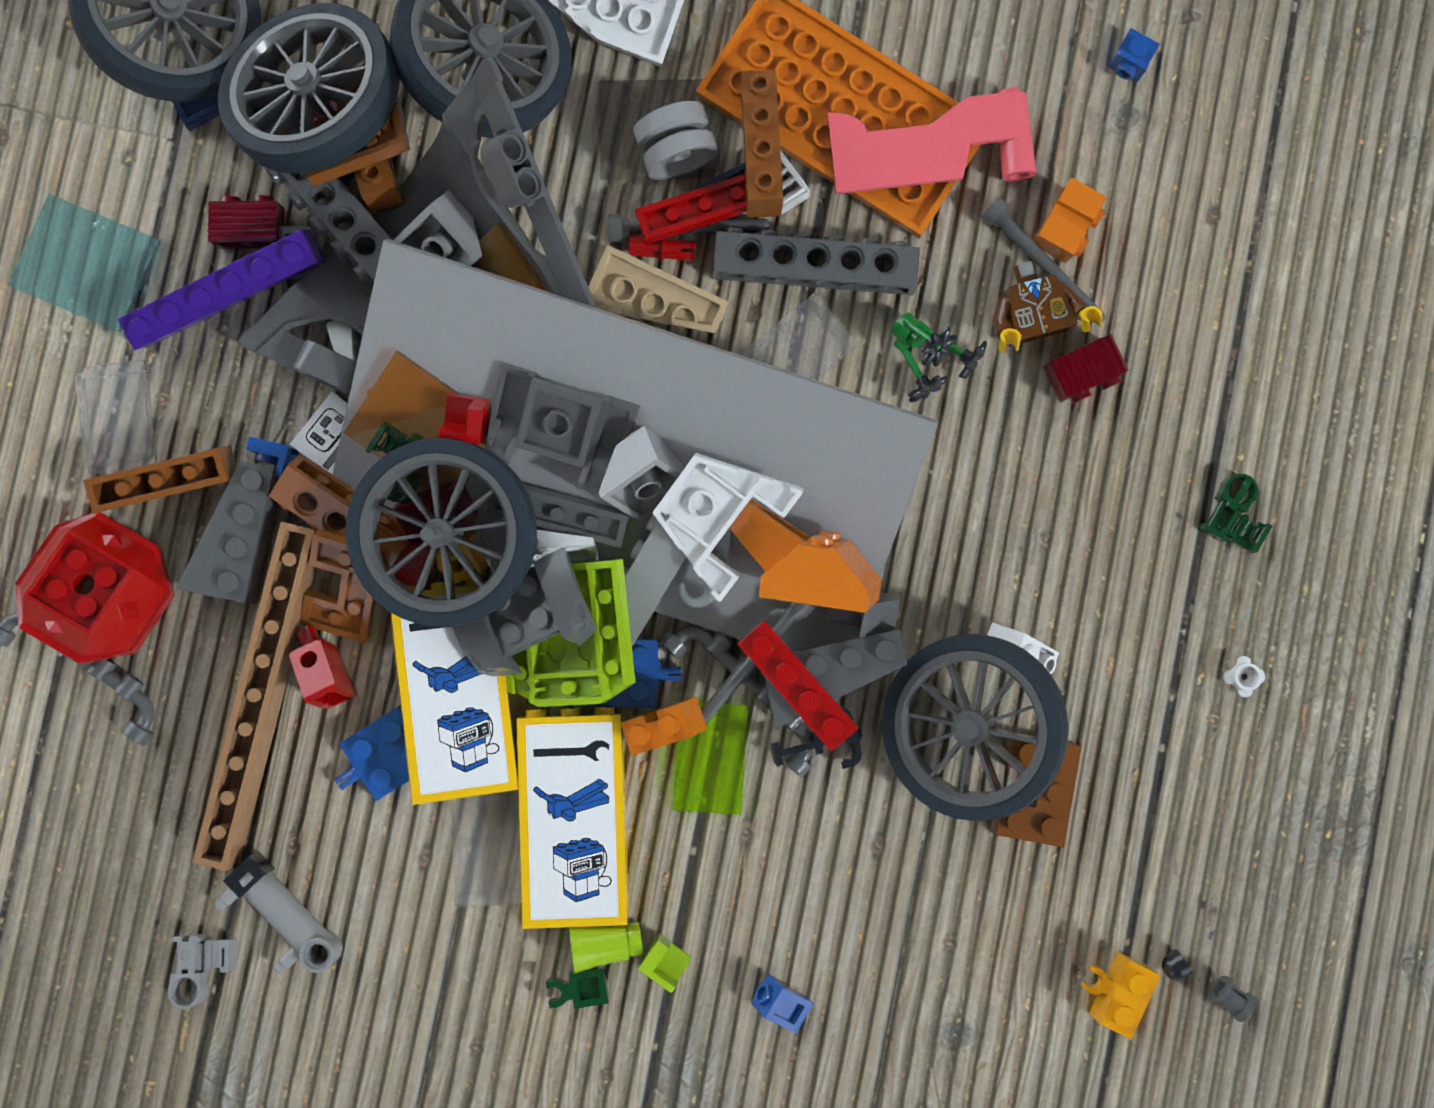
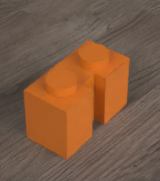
M1071 177L1060 192L1033 241L1044 252L1065 264L1074 255L1079 257L1089 242V239L1085 237L1089 226L1095 229L1106 212L1101 207L1107 197Z
M697 697L635 716L620 723L631 756L693 737L707 730Z

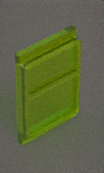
M699 702L700 708L702 709L707 702ZM724 703L710 721L706 723L707 730L693 737L677 741L674 811L741 815L748 705Z

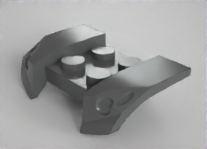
M503 362L488 424L485 449L498 456L507 465H509L518 448L583 468L576 489L600 488L615 446L633 432L640 405L606 395L604 399L539 379L536 372Z
M562 547L534 561V566L529 569L519 588L500 608L479 620L453 626L460 647L477 672L492 677L520 674V667L511 656L560 633L564 640L581 646L597 629L565 548Z

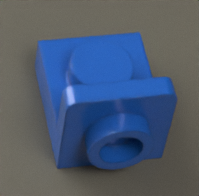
M1130 28L1108 67L1115 70V73L1120 78L1133 80L1137 83L1149 67V62L1160 44Z
M254 437L248 438L246 450L257 454L255 460L273 465L277 463L274 475L276 479L280 478L286 466L298 454V450L293 447Z
M770 974L758 986L752 1000V1005L765 1019L794 1033H797L814 1004L807 996L782 985Z

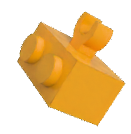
M1117 951L1107 974L1100 967L1089 965L1088 969L1098 975V981L1093 985L1082 981L1080 985L1090 994L1097 995L1089 1014L1100 1025L1132 1040L1161 975L1148 965Z

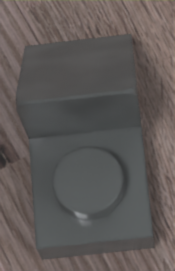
M880 592L879 600L867 613L827 607L825 621L858 626L859 637L893 631L901 596Z

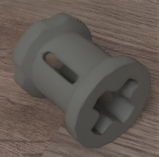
M1225 975L1214 982L1208 994L1209 1002L1214 1005L1220 1004L1231 1012L1232 1017L1239 1022L1249 1018L1257 1004L1255 996L1249 992L1244 993L1233 985L1231 978Z

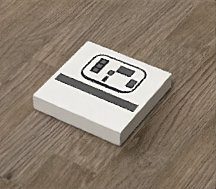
M333 391L290 443L296 450L331 474L334 469L348 404Z

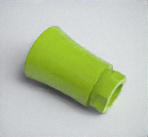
M639 922L617 926L569 927L575 974L593 967L630 960L629 957L643 956Z

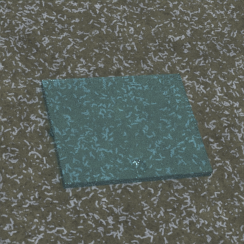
M48 194L33 230L27 238V243L8 286L121 332L122 328L117 319L130 313L139 290L143 287V281L161 241Z

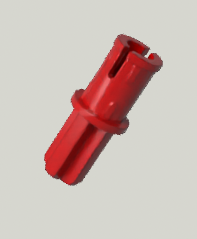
M632 235L629 238L628 253L631 256L659 258L660 262H664V259L694 263L695 253L682 252L681 249L695 250L696 240L663 239L646 245L643 236Z

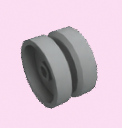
M698 101L673 103L645 115L633 127L634 136L639 149L646 152L643 156V161L649 178L654 180L677 178L704 167L718 155V146L713 133L705 130L708 127V118L703 104Z

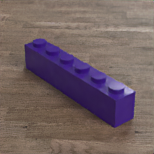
M299 230L117 320L134 351L148 348L327 260L312 231Z

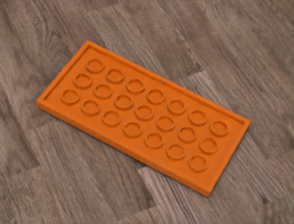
M756 0L696 89L697 97L742 125L741 71L776 70L780 150L834 185L827 113H843L854 116L865 125L867 132L929 125L959 103L799 0ZM981 144L970 146L966 167ZM957 181L848 194L920 239Z

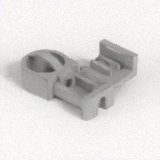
M205 934L173 937L171 942H177L176 973L170 974L169 1000L173 1006L182 1010L193 1008L203 1003L208 995L207 973L211 972V968H220V972L237 970V938L208 940ZM185 978H190L191 980L189 1003L182 999L179 990L180 984Z

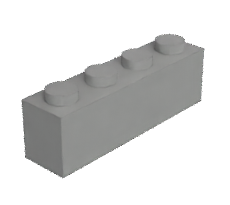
M654 514L646 526V529L651 531L646 542L639 538L629 555L635 561L630 569L624 567L632 647L686 558L684 552L681 549L679 550Z

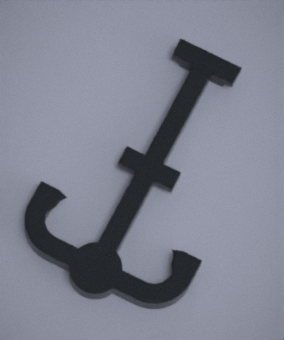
M842 707L843 710H844V711L850 716V718L853 720V717H852V714L850 713V711H849L848 709ZM859 727L856 732L845 740L851 744L853 756L851 759L843 758L841 762L842 769L855 766L861 760L862 750L859 741L862 738V731ZM812 734L813 742L780 750L778 742L770 743V749L774 764H776V767L784 765L783 756L815 748L816 755L824 753L822 746H825V744L816 734Z

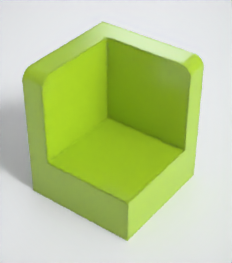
M659 933L639 961L638 970L672 993L676 988L677 980L690 963L691 956Z

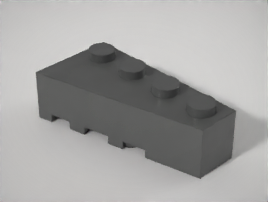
M900 629L794 652L835 700L907 665ZM765 676L777 729L799 718L800 715Z

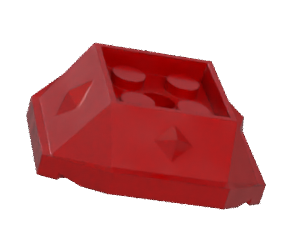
M101 512L91 513L54 525L15 582L19 629L80 664L137 654L175 596L161 547ZM93 578L94 587L92 591L84 594V583Z

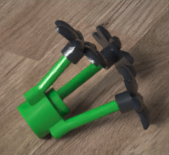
M905 313L899 317L891 329L892 334L897 338L893 345L901 351L917 378L915 383L918 389L907 394L910 397L909 402L911 403L921 398L927 399L930 392L941 390V385L947 381V376L940 378L939 375H936L930 380L927 375H923L908 346L916 348L925 341L926 345L920 349L922 353H926L921 364L928 365L932 362L935 367L939 366L942 355L950 356L952 352L960 357L959 360L965 363V367L959 375L962 379L970 376L972 370L977 367V360L984 356L987 342L984 340L980 346L975 348L974 352L968 349L964 351L954 344L957 336L954 334L950 335L951 329L949 326L945 327L941 334H938L923 321H918L911 313Z

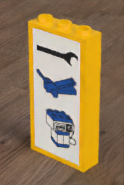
M475 581L465 584V586L455 587L456 598H460L474 590L476 591L480 587ZM445 582L431 583V590H425L422 595L427 597L447 599ZM411 585L407 587L415 591L416 585ZM390 612L412 804L417 805L519 790L506 676L492 677L477 672L460 647L453 626L439 627L416 624Z
M615 707L594 708V714H581L580 708L560 709V715H546V709L526 710V716L517 718L522 929L628 924L629 893L624 734L620 724L623 722V713H615Z

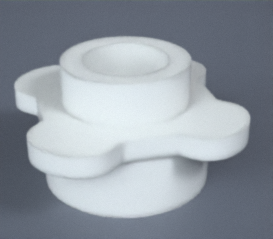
M1241 656L1237 658L1236 665L1231 670L1225 671L1223 679L1225 683L1232 684L1238 690V694L1241 697H1249L1253 693L1252 690H1255L1264 682L1265 673L1256 665L1251 664L1250 658ZM1244 673L1247 675L1246 680H1243L1241 677Z

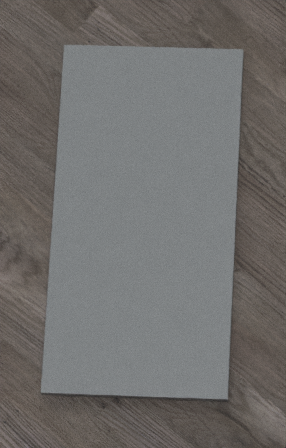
M385 239L382 243L332 475L356 490L368 470L386 455L383 451L376 452L372 450L370 454L365 451L377 430L385 421L406 434V440L412 433H418L424 439L438 438V429L445 421L446 397L449 393L490 399L489 424L504 362L538 373L537 378L599 398L604 399L606 395L640 405L633 432L646 426L664 439L684 467H686L694 454L698 453L800 486L804 489L803 494L787 515L781 518L810 537L819 535L821 530L840 532V538L851 539L877 574L881 576L936 431L938 420L390 239ZM384 432V434H383L381 440L379 441V443H378L379 446L381 445V443L383 442L384 438L386 437V435H387L386 432ZM486 435L481 443L477 445L485 448ZM518 448L509 463V466L518 475L523 484L614 507L600 498L598 493L600 488L576 489L583 468ZM437 465L439 484L443 485L459 479L462 468L451 465ZM428 467L422 468L419 471L422 478L415 490L417 494L431 489ZM470 472L465 486L469 492V497L472 498V503H475L489 492L490 488L484 481ZM401 486L397 490L399 493H406ZM752 497V498H751V499H753L754 501H756L757 503H759V504H761L762 506H764L765 508H767L768 510H770L771 512H773V513H775L776 515H778L776 512H774L772 509H770L769 507H767L765 504H763L761 501H759V500L756 499L755 497ZM386 499L384 505L393 508L397 502ZM487 500L476 509L478 516L471 526L506 522L504 517L486 513ZM653 513L640 522L630 516L622 548L595 542L599 553V560L597 561L623 559V566L630 569L635 560L629 557L639 538L646 542L651 531L647 530L646 526ZM506 525L478 529L489 549L504 554L507 541ZM537 526V530L557 532ZM733 533L729 566L740 573V576L721 602L714 599L710 605L703 608H693L681 600L678 593L679 582H684L685 590L692 597H700L704 593L705 585L703 578L698 576L693 569L692 563L686 556L654 611L741 640L764 619L772 627L785 611L783 607L786 605V601L759 597L760 579L765 571ZM815 606L807 618L802 617L800 621L795 620L781 638L793 652L856 639L859 634V627L825 621L827 607Z

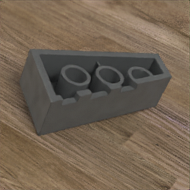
M244 461L239 462L176 589L241 603H257L279 505L278 502L269 497L279 480L274 478L276 468Z

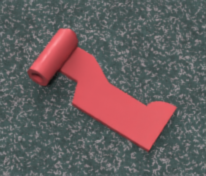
M1017 87L1006 88L996 94L967 97L933 123L922 126L867 132L865 125L854 116L843 113H827L836 194L962 180L970 146L998 142L1002 179L1004 181H1022L1036 175L1027 93L1020 91Z

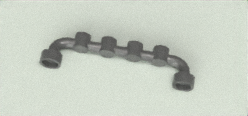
M17 612L7 615L0 621V645L8 647L16 637V634L11 630L18 626ZM111 659L88 664L78 663L94 678L104 682L114 689L119 696L132 702L139 708L140 717L138 721L129 719L121 732L132 741L145 746L153 736V732L149 728L154 720L155 712L152 701L140 691L145 684L129 673H126L123 678L113 672L117 664Z
M683 627L674 634L667 631L658 640L676 659H679L687 650L683 645L687 640H697L731 674L745 658L742 656L737 660L729 652L733 645L721 633L718 632L713 637L701 627ZM755 667L742 684L765 707L772 711L766 681L762 684L753 675L758 670ZM801 717L785 724L789 730L798 736L801 744L813 742L812 733L803 723L804 720ZM814 748L784 756L782 758L783 762L802 778L811 769L807 762L812 756Z

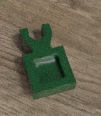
M604 966L593 967L576 974L574 971H570L569 981L560 978L546 980L547 989L556 987L561 991L560 997L550 998V1009L560 1007L569 1000H573L574 1009L609 1003Z

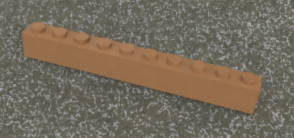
M285 522L280 523L192 863L223 871H228L241 863L292 665L289 654L296 649L297 639L295 633L301 630L302 626L300 620L304 594L311 589L317 568L309 565L313 534L317 530Z

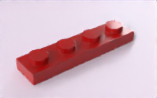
M745 174L635 209V216L646 245L746 213Z
M765 619L738 642L740 648L831 752L858 730L856 723Z

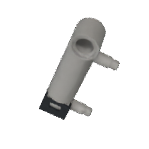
M260 852L248 856L223 880L229 888L220 895V898L215 902V907L218 910H223L237 898L240 899L244 896L286 940L291 948L274 965L273 968L276 973L281 974L299 958L302 966L309 972L320 973L327 970L342 954L343 946L339 936L334 932L327 931L273 874L275 868ZM316 944L323 945L327 949V959L317 956L315 953Z

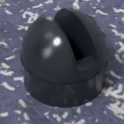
M1177 949L1168 953L1162 960L1163 972L1170 979L1181 980L1193 973Z

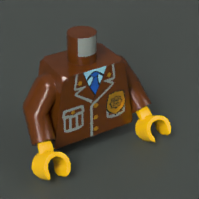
M1029 261L1013 267L1018 284L1008 287L1003 293V296L998 300L992 319L993 327L999 339L998 350L999 352H1005L1006 344L1009 347L1014 346L1015 351H1018L1020 344L1068 332L1078 325L1077 320L1081 321L1082 331L1089 332L1090 321H1095L1099 326H1102V311L1098 307L1089 306L1064 282L1058 281L1055 275L1037 278L1033 261Z

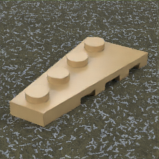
M609 245L606 246L588 286L599 309L621 316L714 334L717 333L730 305V302Z

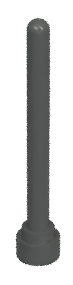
M1001 197L981 215V218L989 226L992 224L996 228L1000 226L1048 276L1055 275L1058 281L1064 282L1089 306L1098 307L1009 217L1011 215L1008 211L1009 205ZM1102 311V322H1103L1104 319H1105V314H1104V312Z
M622 214L608 215L609 242H623V238H630L629 235H642L638 221H629V218H622ZM764 218L725 219L682 234L724 232V229L729 227L740 228L744 232H758L768 230L770 224Z
M786 601V605L783 607L785 611L772 625V628L781 637L795 620L800 621L802 617L807 618L814 610L815 605ZM748 656L743 659L701 709L705 723L710 721L756 667Z

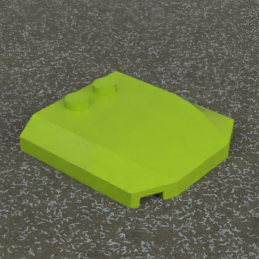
M623 559L571 564L597 629L581 646L564 640L560 633L511 656L520 667L521 673L506 676L507 692L511 694L517 693L529 699V703L537 707L604 703L636 683Z

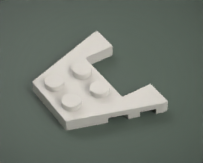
M695 453L652 513L679 550L681 549L687 556L698 576L702 577L709 586L715 599L721 602L738 580L740 573L713 555L711 551L752 497H755L784 518L803 494L804 489L800 486Z

